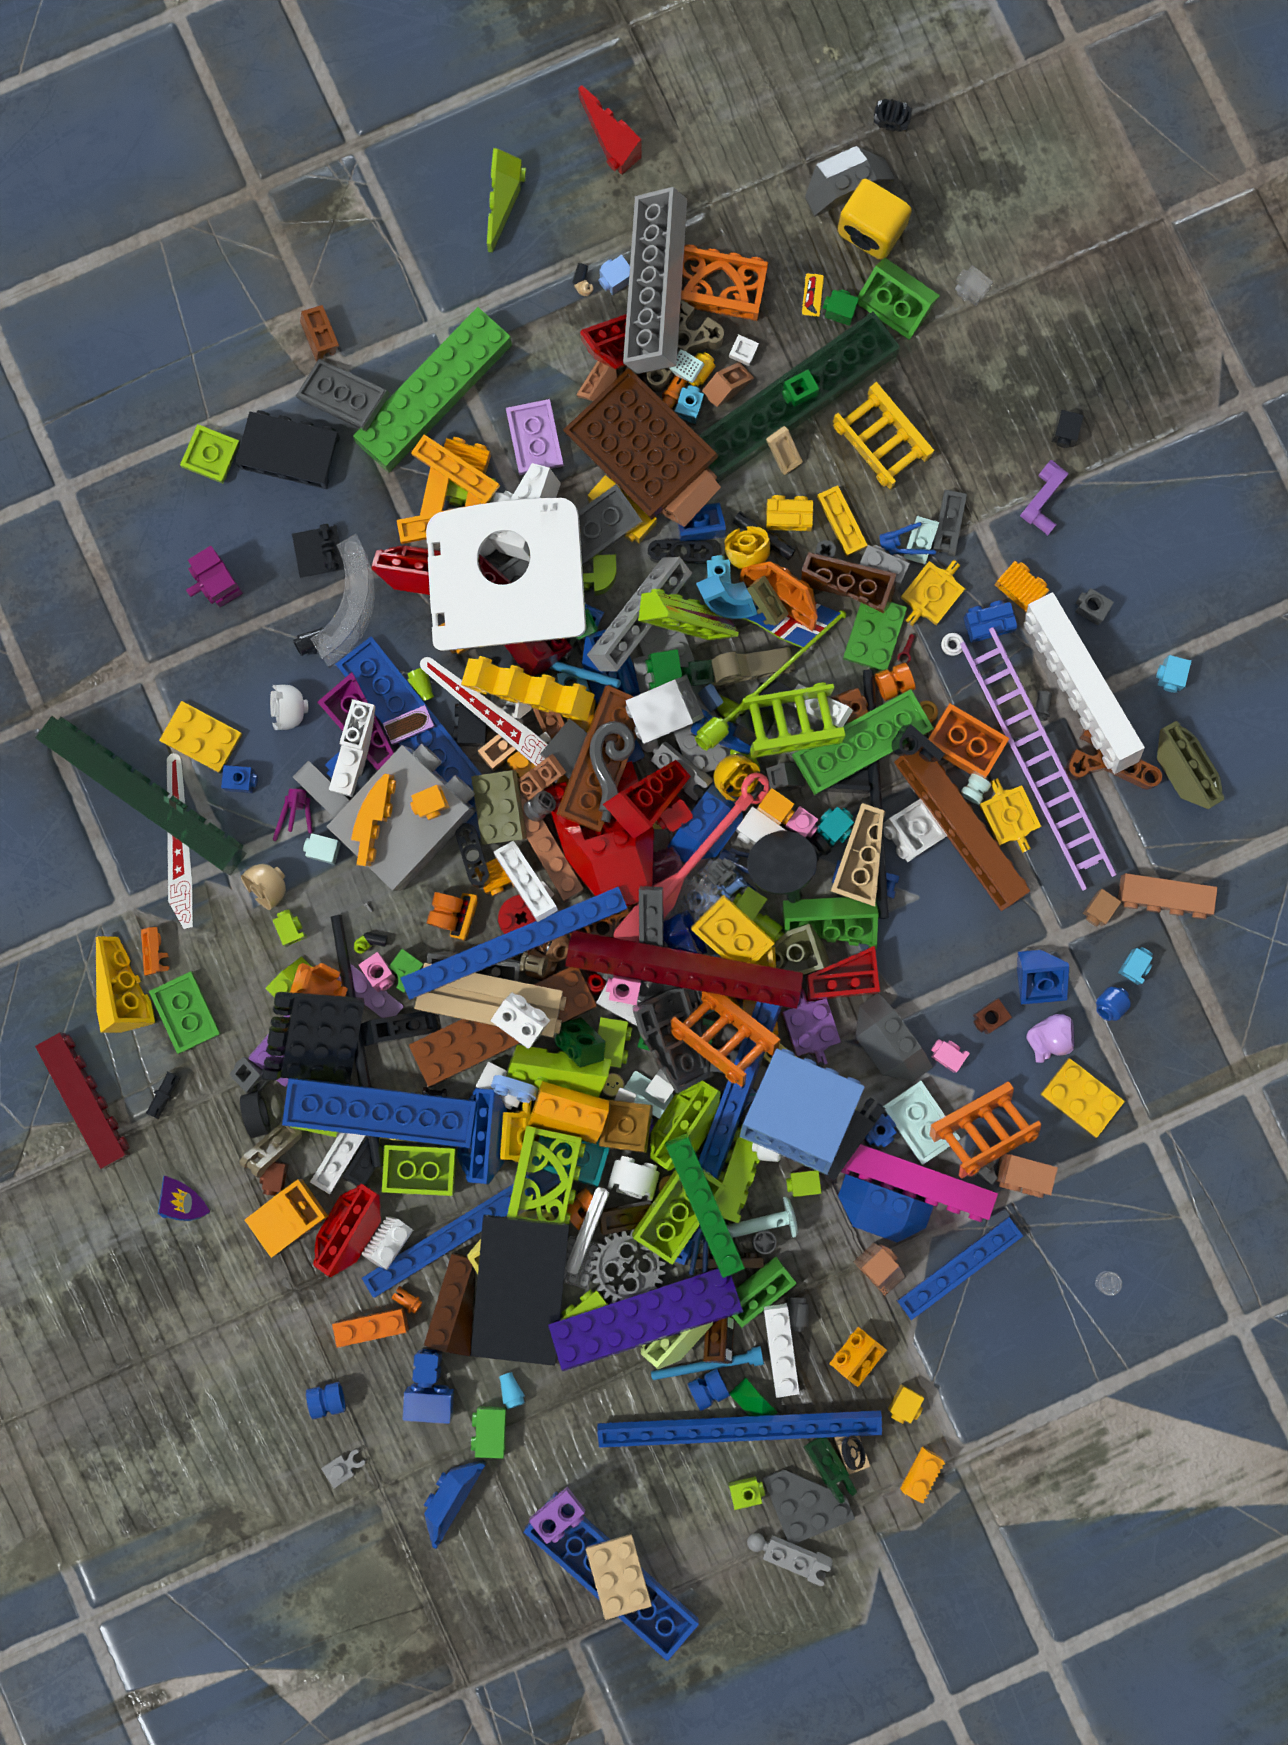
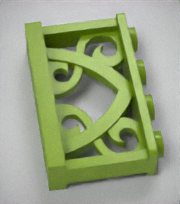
M526 1126L507 1217L536 1220L518 1216L519 1210L536 1208L539 1219L537 1221L569 1224L571 1214L567 1213L568 1205L574 1203L576 1190H572L574 1180H579L581 1167L577 1166L578 1158H583L586 1144L582 1143V1137ZM535 1135L556 1140L548 1149L535 1141ZM563 1142L568 1143L572 1147V1154L569 1158H564L562 1153L565 1149H563L555 1156L553 1153L555 1147ZM542 1155L545 1156L539 1166L532 1164L533 1157H539L540 1161ZM550 1161L556 1169L561 1183L550 1193L541 1197L537 1184L526 1177L527 1173L542 1170ZM571 1164L568 1178L563 1166ZM528 1187L534 1188L536 1193L535 1200H532L533 1194L531 1196L525 1195V1190ZM566 1190L564 1202L562 1204V1202L556 1198L559 1197ZM546 1204V1210L550 1214L551 1207L557 1206L559 1216L553 1221L546 1220L541 1213V1206Z

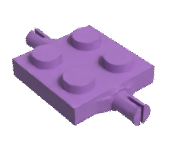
M801 989L797 1009L794 1008L782 1012L796 1056L815 1053L817 1062L821 1061L826 1065L828 1063L824 1050L829 1046L841 1043L827 999L807 1002L804 989Z

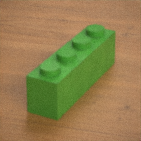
M848 897L802 899L800 901L796 900V903L783 900L785 933L811 924L819 938H824L827 942L835 943L836 940L849 942V945L858 946L861 943L868 944L869 948L875 946V949H877V904L872 906Z

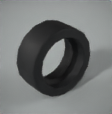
M256 1091L241 1095L240 1109L248 1135L251 1138H256L269 1134L270 1119L262 1094Z

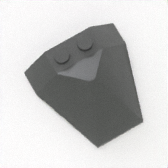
M681 987L662 991L637 1005H633V1014L639 1033L676 1093H680L710 1077L709 1061L683 1040L676 1039L671 1032V1020L674 1017L683 1023L703 1003L701 991ZM703 1017L690 1028L700 1037L707 1031L706 1025H703Z

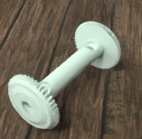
M783 1197L785 1211L741 1221L739 1224H728L727 1227L731 1237L735 1238L789 1225L792 1237H796L798 1226L790 1199Z

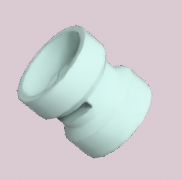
M972 773L968 779V785L963 787L960 794L970 802L980 805L983 800L982 795L990 789L991 783L983 777Z

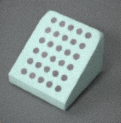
M680 350L677 354V364L670 367V370L676 376L693 383L703 368L704 363L686 351Z

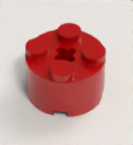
M515 895L506 900L498 914V923L504 934L536 921L520 895ZM526 914L525 918L528 921L526 923L522 922L519 925L516 917Z

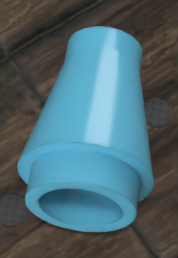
M510 1372L499 1376L503 1405L506 1404L507 1409H511L524 1404L525 1395L515 1380L513 1373Z

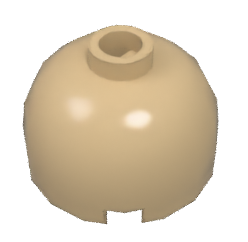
M258 864L250 867L241 875V880L248 892L253 891L258 897L255 900L267 910L277 906L283 899L286 892V885L283 880L285 875L278 867L272 868L267 864Z

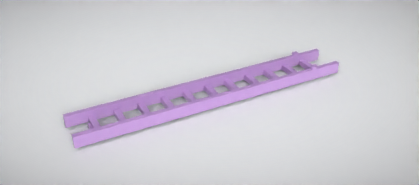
M992 627L989 631L998 648L973 659L966 643L962 642L960 646L1005 736L1009 738L1008 742L1082 891L1086 890L1087 886L1079 872L1080 869H1087L1098 864L1099 860L1104 859L1112 877L1117 875L994 627ZM1001 653L1008 668L984 680L977 664ZM1011 673L1018 689L994 700L987 685ZM1021 694L1028 710L1004 721L997 706ZM1032 715L1039 730L1015 742L1007 726ZM1042 735L1049 750L1025 762L1018 747ZM1052 755L1059 771L1035 782L1028 767ZM1062 776L1069 792L1045 803L1038 787ZM1073 797L1080 812L1055 824L1048 808ZM1083 817L1090 833L1065 844L1058 829ZM1093 838L1100 854L1076 865L1068 849Z

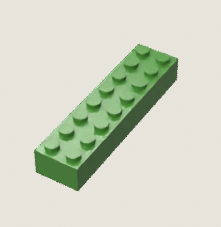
M477 307L383 404L368 430L365 432L359 429L353 435L356 444L384 470L390 473L417 445L422 436L426 435L512 346L511 336Z

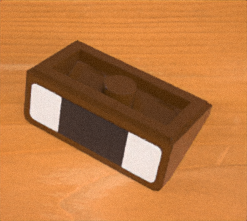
M732 1316L713 1322L712 1326L706 1331L703 1362L732 1364L735 1321Z

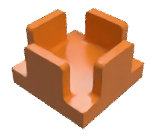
M302 963L298 965L290 992L346 996L348 988L341 987L342 982L337 980L340 976L339 971L323 963L315 967Z

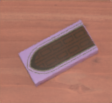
M425 705L383 723L392 745L434 728Z

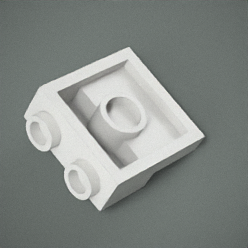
M922 799L917 800L883 823L885 837L893 840L897 846V855L902 859H906L907 862L947 837V834Z

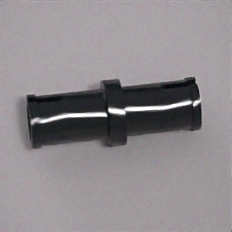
M167 1071L159 1089L155 1090L154 1094L156 1095L145 1113L159 1119L167 1102L173 1098L171 1094L181 1078Z

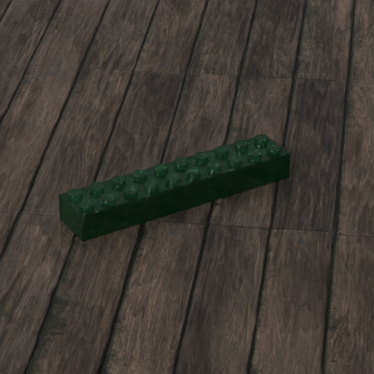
M874 311L698 435L719 456L706 468L710 469L717 476V483L767 449L769 445L766 438L783 426L791 432L898 355L899 344ZM809 369L819 387L818 396L812 397L794 407L791 402L787 403L782 395L784 382ZM800 389L795 390L797 395L803 393Z
M51 716L35 737L37 740L230 876L247 854L241 850L244 845L229 835L227 838L223 837L225 832L211 822L206 825V818L193 809H190L188 812L186 810L188 806L173 795L171 798H168L170 794L168 791L156 783L150 785L151 779L136 769L132 772L131 769L133 767L118 756L113 759L112 757L115 755L113 752L100 743H97L95 746L96 740L80 729L76 732L78 728L63 717L56 719Z

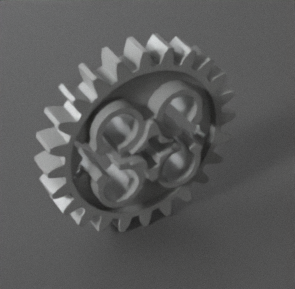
M631 1230L629 1235L626 1234V1231H622L621 1236H618L617 1233H612V1240L605 1236L606 1244H597L601 1249L600 1252H592L597 1257V1260L590 1261L592 1265L596 1266V1269H592L589 1272L597 1276L592 1280V1283H600L596 1290L598 1292L605 1290L603 1295L605 1299L612 1295V1303H615L618 1298L622 1301L650 1290L657 1289L654 1286L655 1283H663L658 1276L664 1275L666 1272L659 1269L660 1266L666 1263L659 1261L658 1258L660 1256L650 1250L649 1253L641 1255V1258L647 1259L650 1264L646 1272H641L638 1269L639 1260L635 1259L630 1266L633 1269L632 1272L626 1271L621 1277L624 1281L627 1278L635 1280V1287L632 1290L626 1291L623 1284H619L618 1294H616L614 1286L605 1285V1283L614 1280V1277L608 1276L605 1272V1268L609 1263H614L617 1266L616 1275L620 1276L625 1269L622 1266L623 1263L629 1264L634 1258L631 1254L626 1258L620 1255V1248L625 1244H628L632 1251H637V1241L632 1236L634 1230ZM639 1243V1246L641 1247L642 1250H645V1251L649 1250V1249L646 1248L644 1245H642L641 1243Z

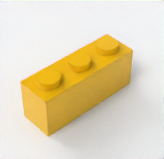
M605 475L587 495L588 502H592L613 487L615 483ZM622 491L643 521L642 524L626 534L625 537L631 542L635 540L640 544L657 525V518L655 517L651 520Z

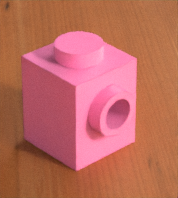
M799 806L785 828L805 838L807 836L811 838L818 828L815 825L818 819Z

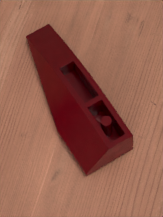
M479 554V567L483 576L488 581L498 585L512 583ZM565 638L504 645L518 665L524 669V673L529 676H534L548 670L572 649V646Z

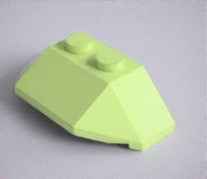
M713 1322L642 1345L641 1355L657 1369L678 1362L706 1333Z

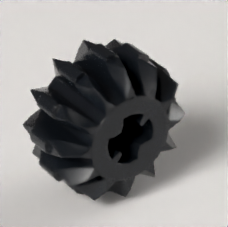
M883 99L878 101L875 107L874 123L880 128L891 130L892 132H902L907 130L910 124L912 109L906 103L900 102V100Z

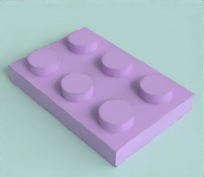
M550 399L506 408L519 475L526 474L532 463L550 469L563 467Z

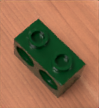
M580 1017L561 1023L560 1032L555 1035V1042L579 1067L604 1061L606 1041L587 1022Z

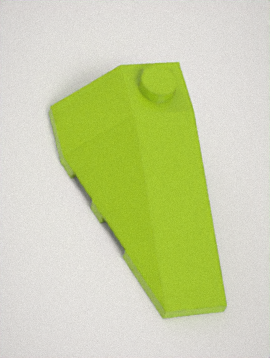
M493 148L491 167L492 188L494 190L490 192L489 198L490 210L492 212L488 215V252L494 251L520 193L521 182L526 181V168L522 167V160L497 148Z

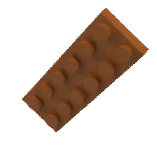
M609 685L604 688L556 813L596 832H601L604 821H601L603 812L599 811L602 789L590 758L591 739L601 725L611 721L625 724L632 731L635 740L637 737L634 720L628 716L625 708L627 705L625 701L633 698V696ZM610 734L603 742L602 756L609 773L618 787L628 758L623 761H615L607 755L605 747L608 741H614L618 751L623 750L625 746L624 739L620 735Z

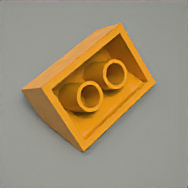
M542 1081L528 1125L552 1132L582 1137L583 1141L596 1144L609 1112V1101Z

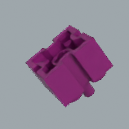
M212 546L207 547L188 559L191 565L188 570L197 581L196 584L186 589L190 597L202 591L211 604L216 602L219 607H222L243 594Z

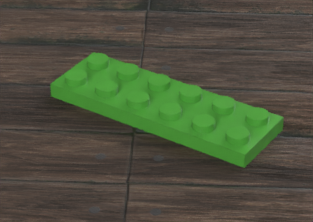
M910 689L844 725L846 736L842 743L799 750L793 753L792 757L812 792L816 795L892 753V741L902 726L911 724L923 735L929 733L934 728ZM906 739L902 742L903 746L909 744Z

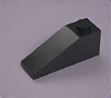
M425 1011L374 1019L361 1023L364 1046L392 1042L438 1031L435 1013Z

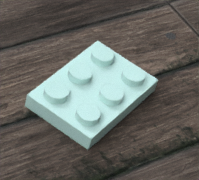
M922 1081L917 1082L883 1106L886 1108L885 1112L892 1118L897 1130L921 1165L950 1147L946 1140L940 1139L934 1142L929 1136L931 1124L944 1118L945 1115ZM954 1131L953 1135L957 1140H960L961 1138L959 1137L957 1132Z

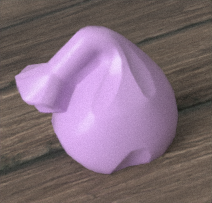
M1055 1014L1042 1020L1028 1031L1026 1039L1035 1052L1037 1063H1043L1044 1060L1050 1058L1051 1054L1061 1056L1069 1054L1074 1050V1025L1070 1017L1064 1014Z

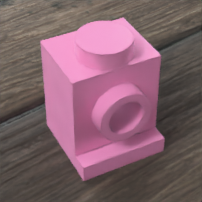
M938 1039L931 1048L934 1052L931 1057L953 1073L959 1070L970 1054L967 1051L959 1052L960 1047L950 1040L946 1043Z

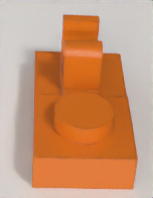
M157 927L142 929L144 976L168 971L169 966L159 964V960L167 958L168 954L158 953L159 946L161 945V935L158 933Z

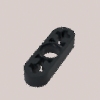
M655 540L648 546V557L656 563H659L662 558L667 557L666 552L660 553L659 557L655 556V553L651 552V550H655L656 546H660L662 551H668L667 546H671V557H676L674 554L676 547H684L687 550V554L681 559L685 564H706L707 560H711L713 556V547L704 541ZM690 547H694L693 552H699L701 548H705L706 552L710 554H706L705 558H701L700 554L693 553V558H690Z
M463 823L455 831L467 876L474 887L484 888L490 882V873L479 837L473 825ZM465 830L471 833L469 838L472 844L467 845V841L463 836ZM471 850L479 852V857L475 861L467 860V853ZM477 866L481 874L484 875L482 876V881L478 882L477 879H473L477 877L476 871L474 869V867Z

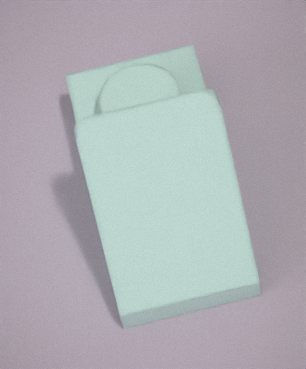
M917 516L915 523L921 522L922 525L911 530L906 549L930 550L939 522ZM904 554V558L926 564L928 555Z

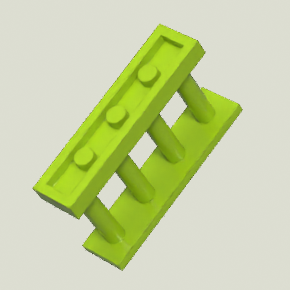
M822 682L809 688L761 696L759 694H750L743 698L740 705L741 711L750 709L757 738L750 748L751 757L757 758L842 743L846 736L844 727L836 728V726H833L827 696H831L834 685H826V683ZM818 698L824 724L822 731L814 732L811 729L804 700ZM795 702L802 732L791 736L788 733L782 704ZM773 706L779 732L777 738L769 739L765 736L759 709L761 707Z

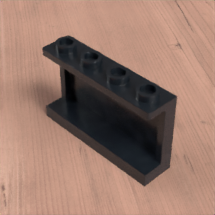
M257 410L256 413L249 411L236 464L242 470L327 489L329 484L327 477L336 442H339L340 437L338 432L329 426L319 428L308 421H300L298 423L282 415H279L277 418L270 416L265 411Z

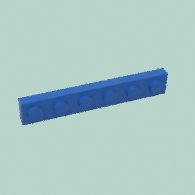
M1007 1217L896 1301L910 1320H913L1023 1237L1022 1233L1011 1218Z

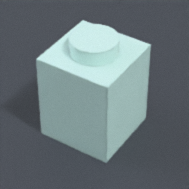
M311 833L310 839L306 838L303 851L306 852L305 856L310 859L335 865L341 842Z

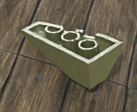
M811 924L787 931L772 946L775 947L776 968L801 972L805 976L831 965L825 946Z

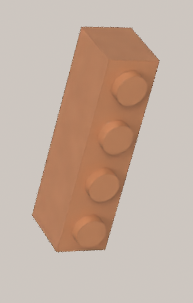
M1125 873L1121 875L1118 900L1124 904V908L1138 909V906L1147 907L1146 911L1160 913L1161 909L1170 910L1169 914L1183 916L1184 913L1193 914L1192 918L1206 919L1207 916L1214 915L1217 887Z

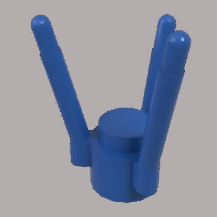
M921 522L879 535L881 547L885 549V552L889 551L890 555H928L937 553L936 550L898 549V546H901L900 535L922 525Z

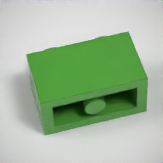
M478 1406L477 1412H473L472 1427H476V1436L471 1438V1451H475V1457L504 1458L507 1407Z

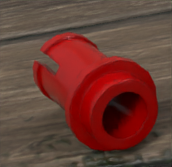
M600 974L591 975L587 981V986L594 995H600L606 985L605 979Z

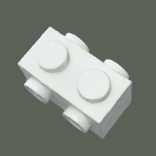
M513 992L503 1001L491 1019V1022L528 1049L536 1042L550 1021L543 1011L533 1008L524 997Z

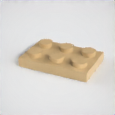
M632 1534L586 1547L605 1620L652 1606Z

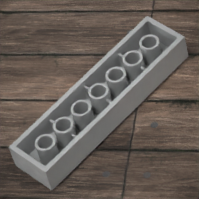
M674 187L635 196L623 363L637 374L673 367L677 364L687 198Z

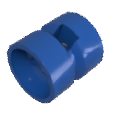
M717 1368L706 1373L704 1379L698 1377L687 1383L700 1411L712 1406L714 1400L720 1402L730 1397Z
M340 1382L327 1384L324 1390L320 1387L306 1390L307 1406L312 1420L326 1416L328 1411L332 1415L346 1411L345 1397Z

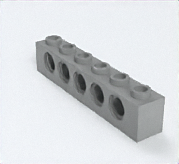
M664 557L659 561L589 651L587 656L599 671H618L652 627L651 624L638 621L641 594L649 593L651 589L664 590L667 595L677 594L691 576L692 572L681 557Z

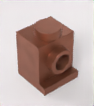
M274 1162L266 1169L259 1180V1183L263 1184V1194L276 1196L277 1192L284 1190L289 1164Z

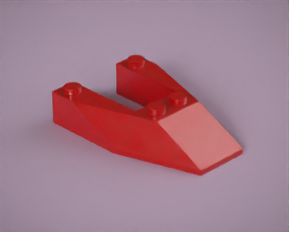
M632 761L626 763L617 787L618 793L639 782ZM566 782L545 788L544 791L550 793L556 802V807L551 813L565 858L593 895L597 896L619 887L626 906L638 903L640 886L652 887L653 826L634 839L615 818L611 819L610 822H604L601 832H596L587 827L581 829L578 823L556 814L567 787Z

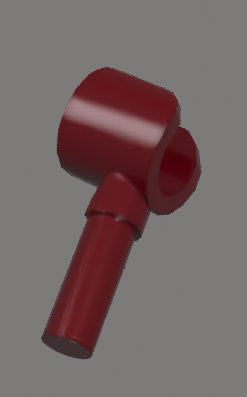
M909 635L903 652H900L897 656V661H899L902 654L908 656L906 664L911 661L909 653L915 635Z

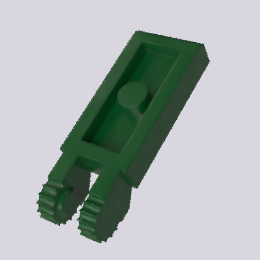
M826 1437L816 1438L803 1447L839 1504L845 1502L842 1492L836 1485L841 1480L850 1495L854 1496L857 1494L855 1486L848 1477L849 1473Z

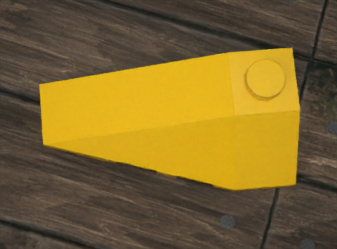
M96 937V1000L101 1033H122L155 1023L151 1000L148 994L145 995L139 985L141 980L138 975H134L129 965L131 961L119 937Z

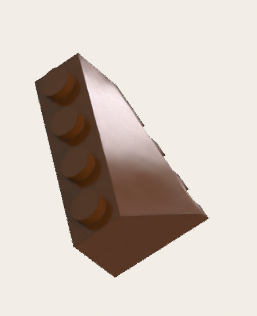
M808 552L802 568V580L807 582L811 588L853 598L883 614L890 607L896 589V573Z
M455 1252L451 1254L424 1346L447 1353L471 1357L475 1269L465 1255Z

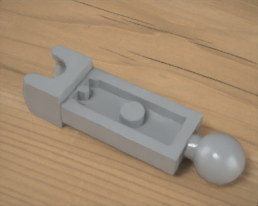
M657 738L644 744L641 739V748L645 752L654 753L650 761L660 769L677 760L691 776L682 787L685 789L684 792L694 800L702 798L705 793L699 785L706 788L714 782L713 778L703 770L700 771L667 742L659 746Z
M753 1533L747 1539V1545L753 1552L765 1551L763 1560L806 1577L807 1581L816 1585H824L826 1573L821 1570L830 1571L833 1562L831 1557L819 1552L813 1553L773 1535L769 1542L765 1541L764 1536L760 1533Z

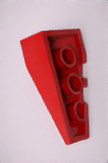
M581 85L578 88L579 99L607 158V164L612 170H618L623 175L642 158V141L622 119L617 122L609 108L604 111L600 101Z

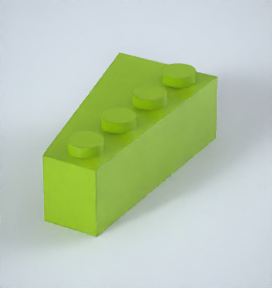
M517 1045L510 1060L506 1077L531 1084L538 1088V1091L543 1081L599 1098L608 1078L612 1059L604 1058V1061L579 1067L565 1052L548 1053L547 1049L536 1047L528 1049L523 1045Z
M743 1124L736 1130L733 1139L735 1141L732 1150L729 1149L725 1163L728 1164L725 1172L721 1171L719 1181L726 1187L716 1200L723 1218L738 1224L741 1215H739L740 1211L746 1203L749 1186L751 1187L757 1170L756 1166L760 1162L757 1152L752 1151L753 1142L740 1137Z

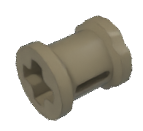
M528 951L524 952L520 961V971L525 972L527 970L536 972L539 976H544L547 970L548 956L539 957L530 955Z

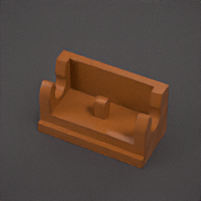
M323 305L301 311L300 323L315 360L323 359V355L326 353H330L333 356L339 344Z

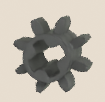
M716 859L708 868V871L712 874L708 879L715 886H729L737 876L733 871L737 866L730 859Z

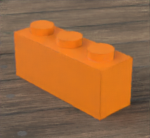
M404 1307L337 1321L332 1324L337 1348L398 1335L409 1330Z

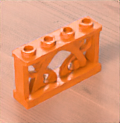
M685 245L682 276L690 281L684 290H681V300L696 310L757 321L768 262L759 257H752L750 259L742 257L738 253L723 254L716 249L702 250L694 245ZM687 260L699 262L697 267L690 265L691 270L695 273L694 276L687 273L684 269V263ZM722 269L731 278L735 286L726 288L719 297H715L710 285L703 279L711 273ZM744 272H756L758 280L752 285H744L745 282L750 281L752 276L746 277ZM698 284L706 289L705 294L698 293V290L701 289L700 286H697ZM757 289L755 304L748 303L747 291ZM738 291V293H733L735 296L734 300L727 298L728 293Z

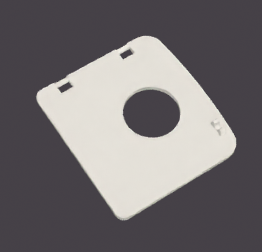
M565 498L500 501L440 512L430 519L427 524L426 536L433 625L432 638L436 649L449 651L579 637L586 631L580 523L578 510L571 501ZM501 531H511L521 535L526 540L530 549V563L526 572L517 581L506 585H498L488 581L483 576L478 562L479 552L483 543L490 536ZM440 543L441 555L434 556L433 544ZM444 613L445 626H438V614Z

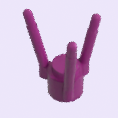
M289 789L288 796H285L284 806L275 829L273 841L278 839L288 807L291 809L288 831L292 832L296 810H302L304 806L308 833H312L310 798L306 797L307 791Z

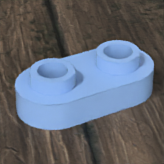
M495 1075L491 1083L494 1092L499 1095H512L524 1103L536 1100L538 1088L531 1084L502 1075Z

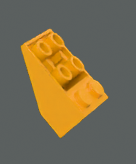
M301 1178L297 1179L245 1219V1222L272 1258L329 1216Z

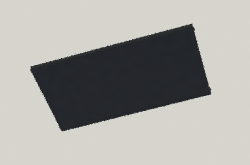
M483 1215L471 1356L555 1366L556 1350L548 1325L560 1321L569 1224Z

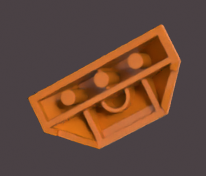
M773 562L754 564L741 569L739 581L744 582L746 586L750 587L758 578L766 576L788 611V615L809 630L813 631L815 629L818 619L813 589L807 582L799 580L787 568L780 567Z

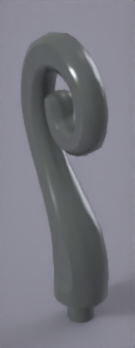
M611 721L601 725L595 731L590 743L591 763L602 789L599 811L603 812L601 821L610 822L612 814L605 808L603 803L617 795L618 788L603 760V742L610 734H618L624 739L625 746L621 751L616 749L614 741L610 740L606 743V753L615 761H623L629 758L635 748V739L632 731L625 724L618 721Z

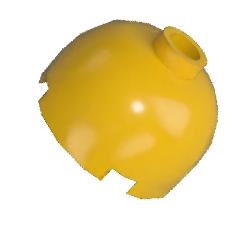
M748 526L747 530L741 532L740 529H736L728 534L724 541L725 552L729 561L739 569L765 563L770 554L768 533L760 527Z
M741 754L729 755L722 759L715 768L713 775L714 784L727 800L736 801L731 796H741V787L744 779L749 774L760 772V768L747 756ZM754 778L751 785L747 787L748 793H751L758 784L757 778ZM731 785L734 791L729 793L727 789Z

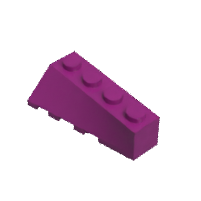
M351 672L318 701V704L343 731L352 699L365 703L368 702L354 674ZM374 715L367 760L378 771L394 752Z

